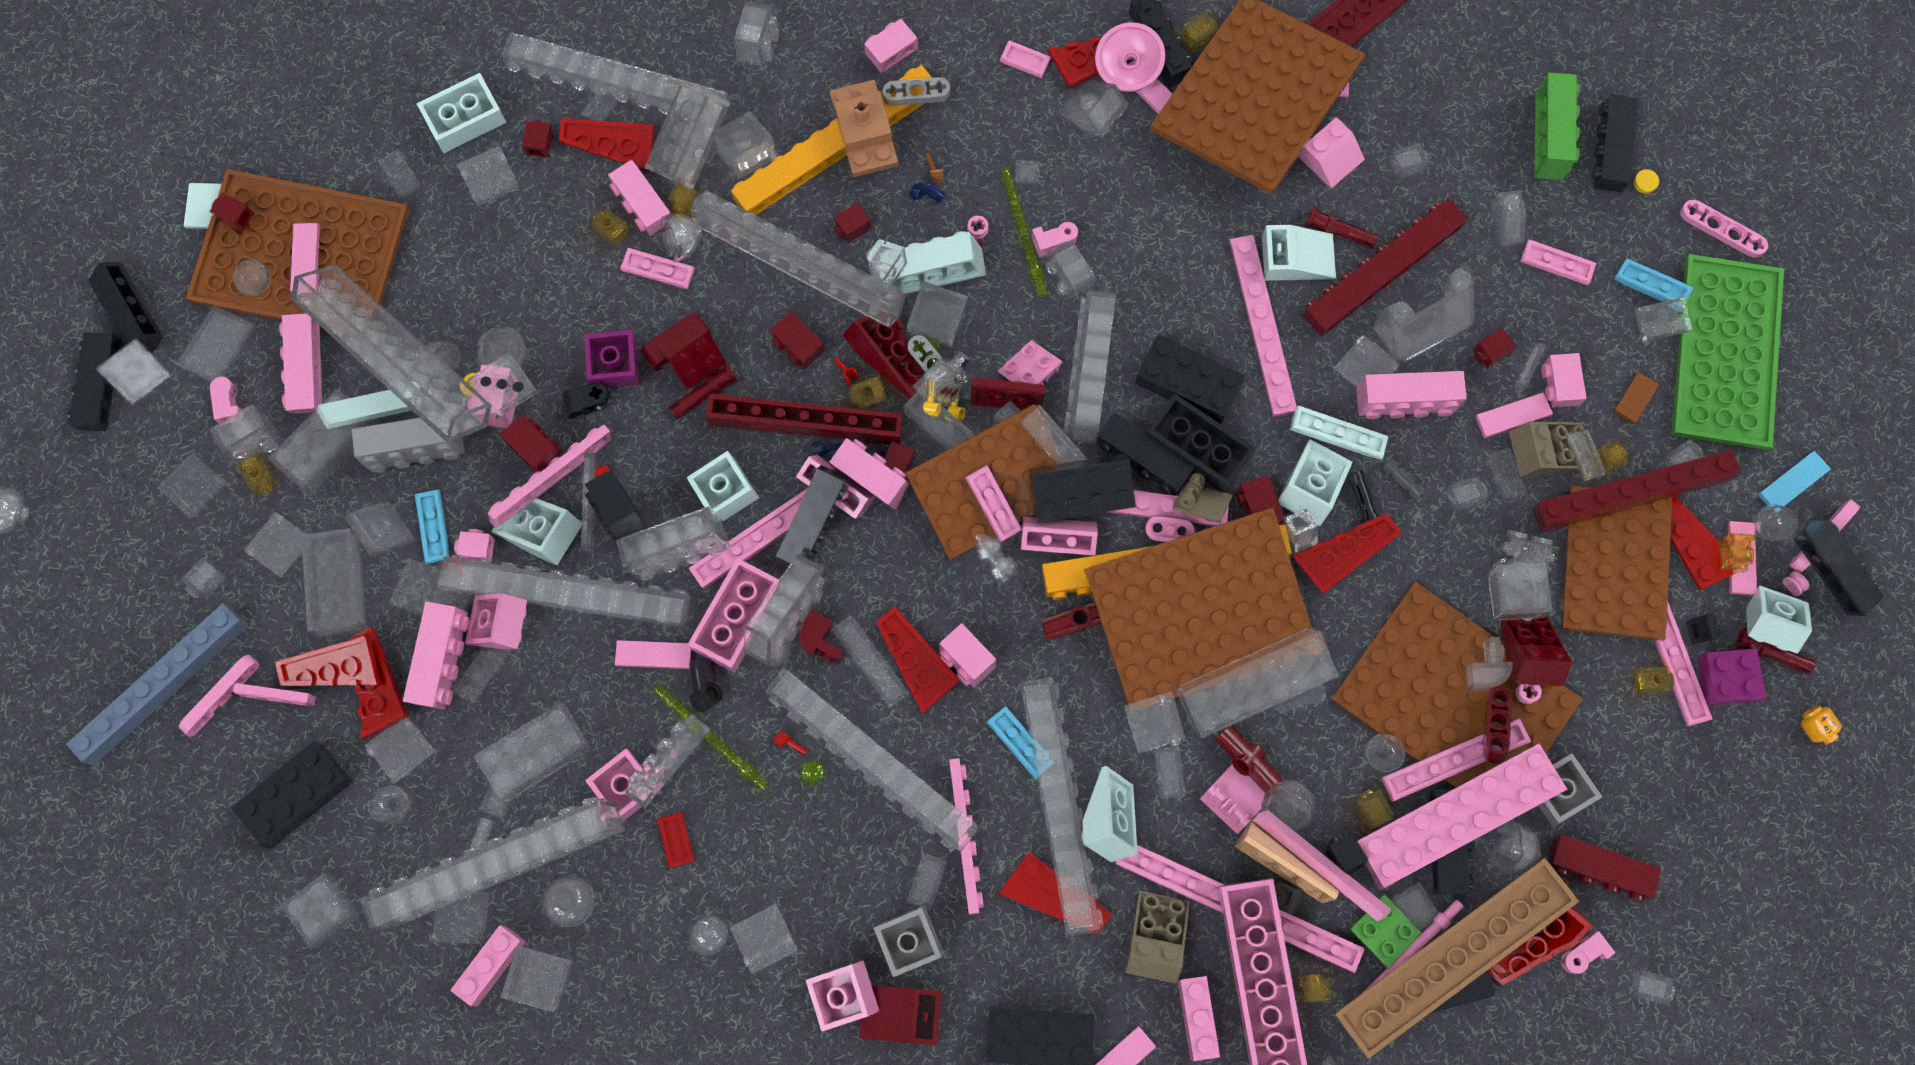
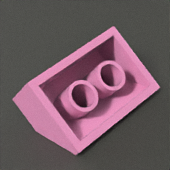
M846 438L829 463L896 510L909 485L904 479L906 474L896 467L892 470L886 467L885 463L887 461L878 454L869 455L865 452L867 447L857 439L851 442Z

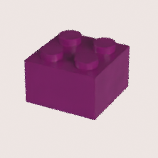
M633 330L584 334L586 376L589 385L601 383L605 388L640 385L638 344Z
M1757 649L1707 652L1697 657L1703 695L1708 707L1749 704L1766 699Z

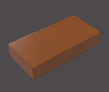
M1638 372L1613 412L1634 425L1659 384Z

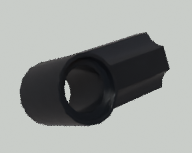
M701 658L689 663L694 692L690 696V703L696 711L705 712L722 700L723 692L714 681L710 659Z

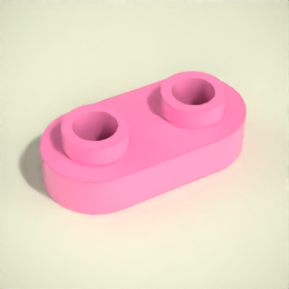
M1156 515L1149 518L1145 525L1147 535L1156 541L1168 542L1195 533L1192 523L1182 518ZM1160 523L1162 530L1155 532L1153 530L1154 524ZM1181 526L1186 528L1184 535L1177 533L1178 528Z

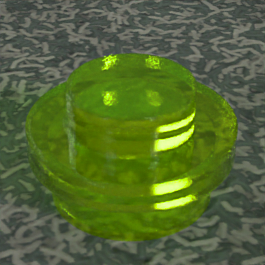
M818 760L807 761L802 771V780L812 786L821 780L823 768Z

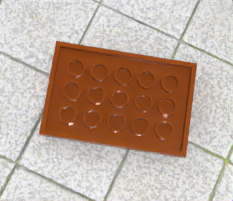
M1032 404L904 473L946 555L951 560L996 535L965 479L967 475L987 465L1019 523L1023 521V516L1031 517L1035 514L1028 469L1063 464L1064 462L1036 405Z
M1571 486L1569 494L1591 487ZM1672 497L1567 526L1561 629L1660 641L1666 639Z

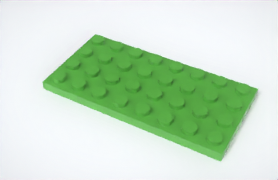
M1688 254L1685 258L1684 283L1694 287L1681 310L1672 435L1763 450L1773 448L1784 268Z

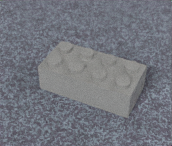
M450 413L352 429L354 457L371 472H383L386 470V467L391 466L407 468L410 466V463L415 462L431 464L434 462V459L439 458L455 460L458 458V455L465 454L462 427Z

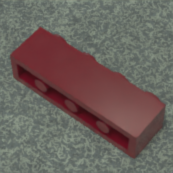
M1562 834L1554 836L1548 858L1549 864L1558 875L1568 877L1570 873L1578 876L1579 882L1588 885H1594V882L1604 885L1603 890L1619 894V891L1628 893V898L1637 902H1644V899L1648 900L1655 897L1662 869Z

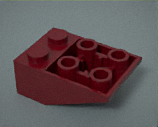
M1500 613L1499 618L1507 668L1515 684L1563 686L1573 662L1548 616L1542 614Z
M872 986L879 1012L861 1018L859 1039L938 1045L942 991Z

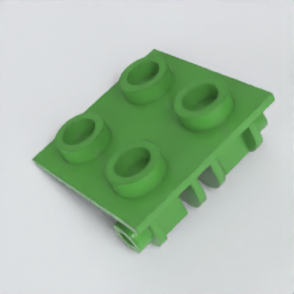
M1384 894L1379 900L1392 909L1388 916L1380 921H1376L1366 913L1352 925L1350 930L1389 968L1421 935V932Z

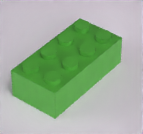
M1548 72L1535 93L1534 178L1563 180L1566 174L1570 173L1573 164L1578 162L1580 151L1579 148H1576V141L1579 138L1580 128L1576 126V120L1580 112V107L1577 105L1580 85L1577 84V75Z

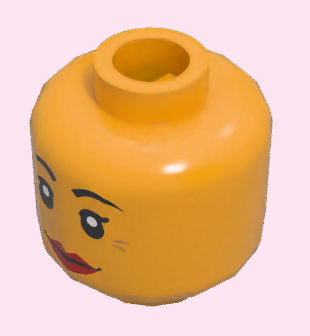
M1818 705L1802 714L1803 719L1800 725L1812 742H1824L1826 745L1839 738L1837 733L1841 730L1842 725L1830 708H1822Z

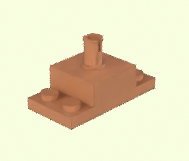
M875 80L830 90L832 104L853 177L897 167L898 160L892 142L891 129Z

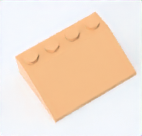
M1254 819L1248 823L1234 846L1321 903L1336 900L1339 894L1338 889L1257 825Z

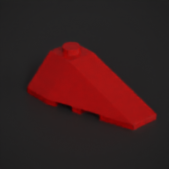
M1573 906L1488 969L1489 975L1501 985H1504L1542 962L1552 959L1553 956L1564 950L1574 947L1593 925Z

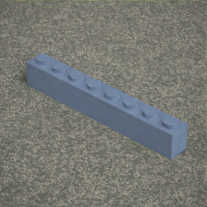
M222 603L66 745L81 762L94 766L249 625L233 608Z

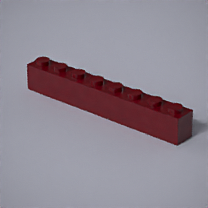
M1449 198L1442 204L1437 202L1430 208L1428 215L1425 217L1421 215L1415 219L1410 229L1407 231L1402 229L1397 233L1392 243L1388 244L1386 242L1379 247L1374 257L1370 258L1368 256L1361 261L1356 271L1350 270L1344 274L1338 285L1332 284L1326 288L1320 299L1313 298L1305 306L1306 311L1303 317L1323 337L1460 230L1468 218Z
M709 394L706 413L710 426L842 440L847 438L852 441L857 439L862 442L891 444L892 441L901 444L904 424L903 414L718 394Z
M1731 449L1540 501L1534 507L1533 513L1539 530L1542 533L1730 482L1741 471Z

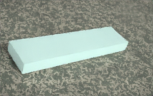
M408 386L321 404L318 405L316 411L326 428L331 429L416 410L418 402Z
M1301 406L1295 408L1290 430L1380 460L1383 459L1388 440L1387 435Z

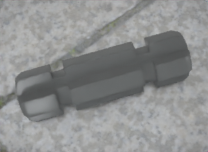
M1389 459L1383 465V469L1388 474L1391 473L1393 475L1392 478L1405 490L1408 489L1410 491L1409 494L1414 499L1419 498L1424 493L1425 488L1420 483L1416 484V479L1403 467L1400 468L1398 466L1399 463L1395 459Z

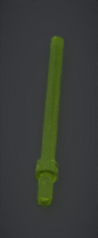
M1003 168L1001 174L1029 264V276L1031 281H1034L1038 297H1043L1047 295L1043 281L1044 273L1042 267L1038 265L1010 169Z
M660 684L655 687L653 692L739 770L738 774L745 780L749 779L761 791L766 789L769 784L755 772L756 768L749 762L745 763Z

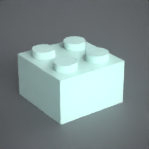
M728 451L687 477L708 514L718 525L759 498L737 461Z
M1759 586L1747 605L1748 636L1758 642H1766L1777 646L1781 650L1798 654L1812 632L1809 603Z

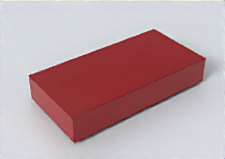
M678 812L658 818L657 822L669 868L695 862L683 813Z

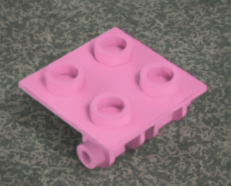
M1031 340L998 372L1009 381L1044 385L1042 381L1048 382L1055 372H1059L1058 368L1063 362Z
M1231 765L1200 800L1238 834L1272 797L1269 794L1267 795L1249 776L1241 775Z

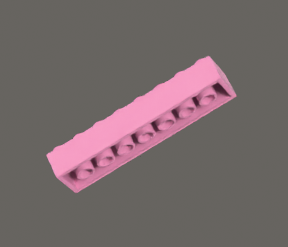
M1537 744L1357 842L1369 859L1366 863L1369 872L1379 889L1382 890L1566 791L1567 788L1541 745Z
M1272 878L1218 886L1250 1065H1307L1274 881Z

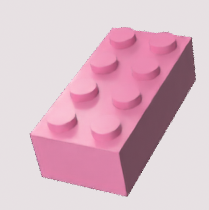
M1464 371L1365 375L1356 388L1359 416L1366 415V419H1377L1381 415L1389 414L1390 418H1401L1405 414H1414V417H1426L1429 413H1438V416H1450L1466 400Z
M737 558L688 643L690 649L735 673L783 589L781 580Z
M425 602L403 702L443 710L446 709V705L451 704L453 691L450 689L452 681H455L458 675L456 663L458 656L462 655L464 649L462 637L463 632H466L469 626L468 612L453 606Z

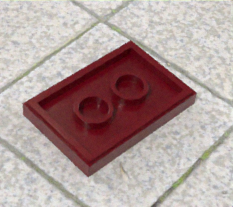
M972 377L971 404L1012 410H1023L1035 404L1039 413H1041L1046 385Z

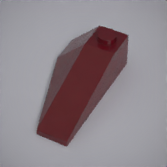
M885 302L856 320L844 332L843 337L856 354L912 400L926 391L928 384L920 365L908 351V341H906L902 329L904 327L901 320L889 304Z

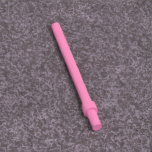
M1455 900L1443 913L1439 912L1432 919L1433 923L1364 991L1421 950L1440 930L1444 931L1451 924L1450 921L1464 908L1458 900Z

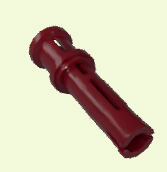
M1314 206L1305 224L1306 227H1316L1323 230V232L1342 236L1370 249H1373L1378 238L1377 234L1338 220L1335 214L1328 215L1320 212Z
M724 364L723 369L713 376L708 375L705 379L706 382L669 406L677 420L709 398V394L719 395L722 393L721 390L729 384L738 382V379L727 364Z
M1746 627L1741 629L1735 643V647L1738 649H1757L1759 658L1766 656L1807 675L1811 674L1816 665L1815 660L1802 656L1799 653L1784 651L1775 645L1754 640L1748 636V629Z

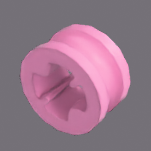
M983 216L970 218L967 224L968 232L974 238L980 239L985 237L988 233V221ZM981 223L984 229H979L977 232L974 231V226L972 225Z
M1793 571L1789 577L1783 579V584L1794 596H1800L1803 591L1809 589V582L1799 572Z
M1519 684L1516 688V697L1523 704H1532L1542 695L1540 685ZM1527 687H1531L1530 690L1534 693L1529 698L1526 697L1527 693L1523 691Z

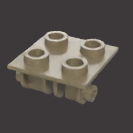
M1202 473L1193 474L1190 482L1186 481L1172 509L1220 523L1233 495L1204 487V475Z

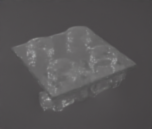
M500 146L457 164L476 206H480L520 188Z
M1363 334L1333 369L1357 388L1365 375L1393 374L1400 366V363Z
M275 512L246 546L244 551L282 578L313 539Z
M1508 530L1507 534H1499L1510 538L1509 542H1504L1502 548L1506 555L1516 557L1521 555V558L1525 559L1529 545H1531L1528 560L1532 561L1534 558V561L1547 565L1548 563H1553L1555 554L1551 553L1552 548L1559 550V547L1552 545L1553 540L1533 535L1531 540L1527 539L1528 534Z
M975 535L978 540L976 552L982 560H985V564L993 562L988 569L992 570L996 567L991 573L997 582H1001L1004 585L1011 580L1009 576L1019 575L1016 571V568H1018L1016 562L1010 556L1007 557L1002 551L1004 546L996 536Z
M1172 691L1124 705L1137 753L1167 744L1176 746L1181 743L1180 740L1186 739Z
M409 717L404 720L400 719L398 723L383 730L365 745L367 748L366 752L376 759L394 784L435 753V750Z
M777 904L730 927L743 955L744 963L749 968L751 974L798 951Z

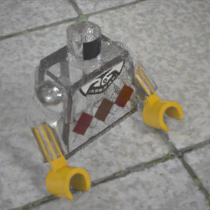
M958 351L952 360L939 358L913 386L927 400L923 406L926 414L938 417L941 405L949 406L947 416L950 419H964L965 409L958 407V401H960L959 391L969 378V375L963 368L970 359L964 353Z

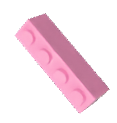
M311 313L282 315V323L279 325V331L283 337L280 355L284 361L281 379L284 384L285 394L282 395V404L286 411L293 414L317 412L318 405L322 404L319 318Z

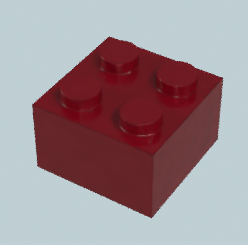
M693 317L656 343L670 369L687 390L727 363L708 330L696 317Z
M520 415L500 434L507 445L535 473L538 471L542 472L554 458L561 457L560 454L563 452L556 441L550 435H546L532 418L527 420L523 415Z

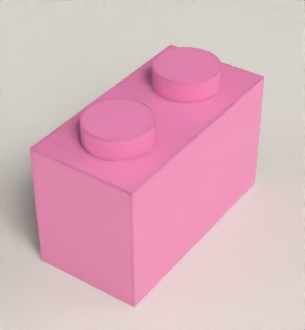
M899 19L888 24L879 34L872 35L867 39L866 43H864L865 54L877 69L883 73L917 50L918 38L904 21Z
M1579 353L1550 355L1542 364L1541 372L1543 378H1547L1548 386L1545 389V397L1547 401H1550L1551 408L1580 406L1587 397Z

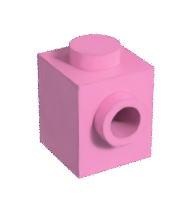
M469 529L468 532L460 531L459 539L455 541L454 550L462 561L491 563L495 539L490 534H484V531L478 529Z

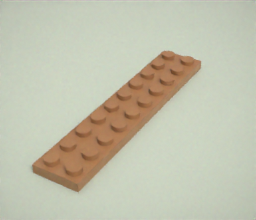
M1544 858L1334 1015L1365 1057L1369 1059L1576 905L1579 900Z

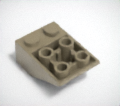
M1528 422L1509 431L1520 477H1540L1593 469L1583 423Z
M1139 890L1125 973L1174 984L1177 983L1182 970L1190 901Z

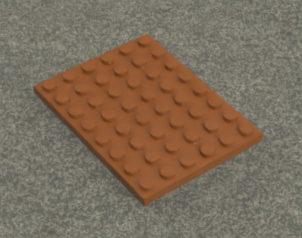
M1239 0L1151 123L1150 131L1272 195L1351 80L1366 54L1260 0Z
M226 169L218 197L223 192L245 203L255 214L242 233L218 221L213 215L211 216L186 300L191 303L281 321L282 315L311 313L319 318L320 329L372 339L410 209L408 205ZM318 223L320 226L317 293L293 294L290 291L293 224Z
M1268 508L1084 569L1130 712L1319 650L1273 508Z
M1416 581L1331 698L1333 702L1415 761L1420 762L1484 734L1485 705L1489 691L1495 686H1504L1512 693L1511 722L1520 719L1531 742L1507 752L1506 758L1501 763L1494 764L1486 761L1443 780L1454 789L1537 744H1540L1544 752L1547 753L1583 699L1564 685H1540L1542 695L1536 702L1532 704L1520 702L1516 697V688L1519 684H1515L1507 668L1503 642ZM1531 687L1523 689L1527 693V698L1534 695L1530 690ZM1493 699L1498 704H1504L1500 699ZM1492 722L1495 727L1503 726L1499 722Z

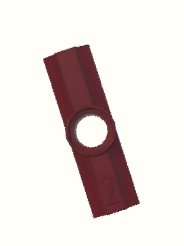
M1095 603L1086 606H1076L1071 611L1043 619L1041 624L1047 641H1051L1075 632H1083L1090 627L1100 625L1101 621ZM1081 614L1085 616L1086 622L1084 624H1077L1074 622L1073 617Z
M1231 724L1226 726L1215 737L1214 740L1233 759L1232 765L1235 770L1243 776H1249L1267 795L1283 782V778L1265 760V753L1262 748L1255 743H1248Z

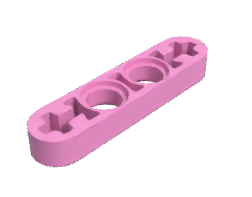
M1689 200L1680 210L1683 220L1749 257L1758 258L1768 249V242L1763 236L1700 201ZM1691 207L1696 209L1694 215L1689 214ZM1703 213L1707 214L1702 221L1699 220ZM1709 218L1715 219L1718 222V228H1711L1707 220ZM1729 230L1737 231L1740 236L1739 240L1731 239L1728 234ZM1746 236H1747L1748 239L1746 240V243H1745V244H1742V242L1744 241V239H1745ZM1755 242L1759 244V249L1757 250L1753 249V243Z
M1850 498L1840 506L1828 521H1832L1840 532L1860 509V506ZM1800 551L1789 566L1794 571L1801 573L1811 563L1804 553Z
M246 655L237 661L183 718L179 724V729L188 737L194 736L212 718L213 712L229 700L235 683L244 684L259 668V663L250 655Z

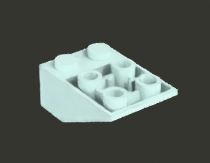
M1266 225L1262 235L1265 281L1336 279L1333 234L1293 225Z

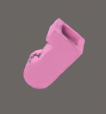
M1064 222L1058 228L1043 232L1042 227L1032 229L1031 238L1038 256L1042 257L1073 246L1077 240L1078 228L1071 222Z
M217 377L210 384L214 420L220 425L245 420L244 411L236 405L235 397L237 396L238 389L226 377Z
M1594 931L1562 955L1561 965L1568 973H1583L1588 968L1589 963L1598 956L1601 959H1608L1615 954V951L1599 931Z

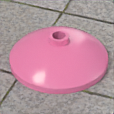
M1140 23L1117 25L1101 38L1095 54L1096 67L1100 77L1110 87L1124 92L1142 90L1156 81L1163 70L1165 63L1163 42L1158 34L1146 25ZM1129 60H1134L1135 64L1128 65L1127 62Z

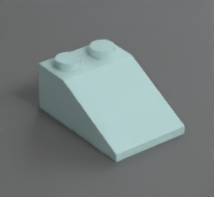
M1309 439L1278 499L1279 504L1321 526L1334 506L1352 461Z
M536 498L497 529L494 527L491 532L540 559L558 565L583 524L568 510Z
M1104 766L1100 771L1083 818L1081 836L1085 846L1108 861L1114 862L1138 855L1133 784L1109 767Z

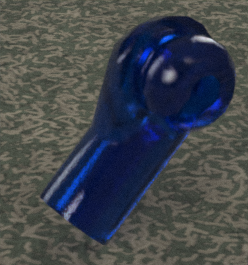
M929 182L915 183L909 192L910 197L914 200H919L922 195H928L938 203L945 196L943 191Z

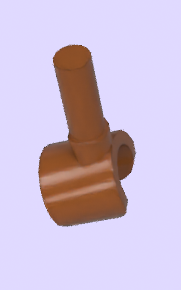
M930 153L926 154L925 157L929 165L931 177L943 178V168L936 169ZM931 179L933 183H942L944 179Z

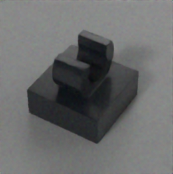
M1705 614L1686 621L1692 645L1702 644L1719 638L1720 634L1717 632L1716 620L1713 618V614Z

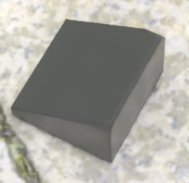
M1277 881L1275 892L1279 910L1296 917L1305 893L1298 888Z

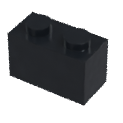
M1342 832L1330 839V843H1328L1329 846L1326 854L1329 859L1348 875L1363 868L1369 860L1352 832L1346 836Z

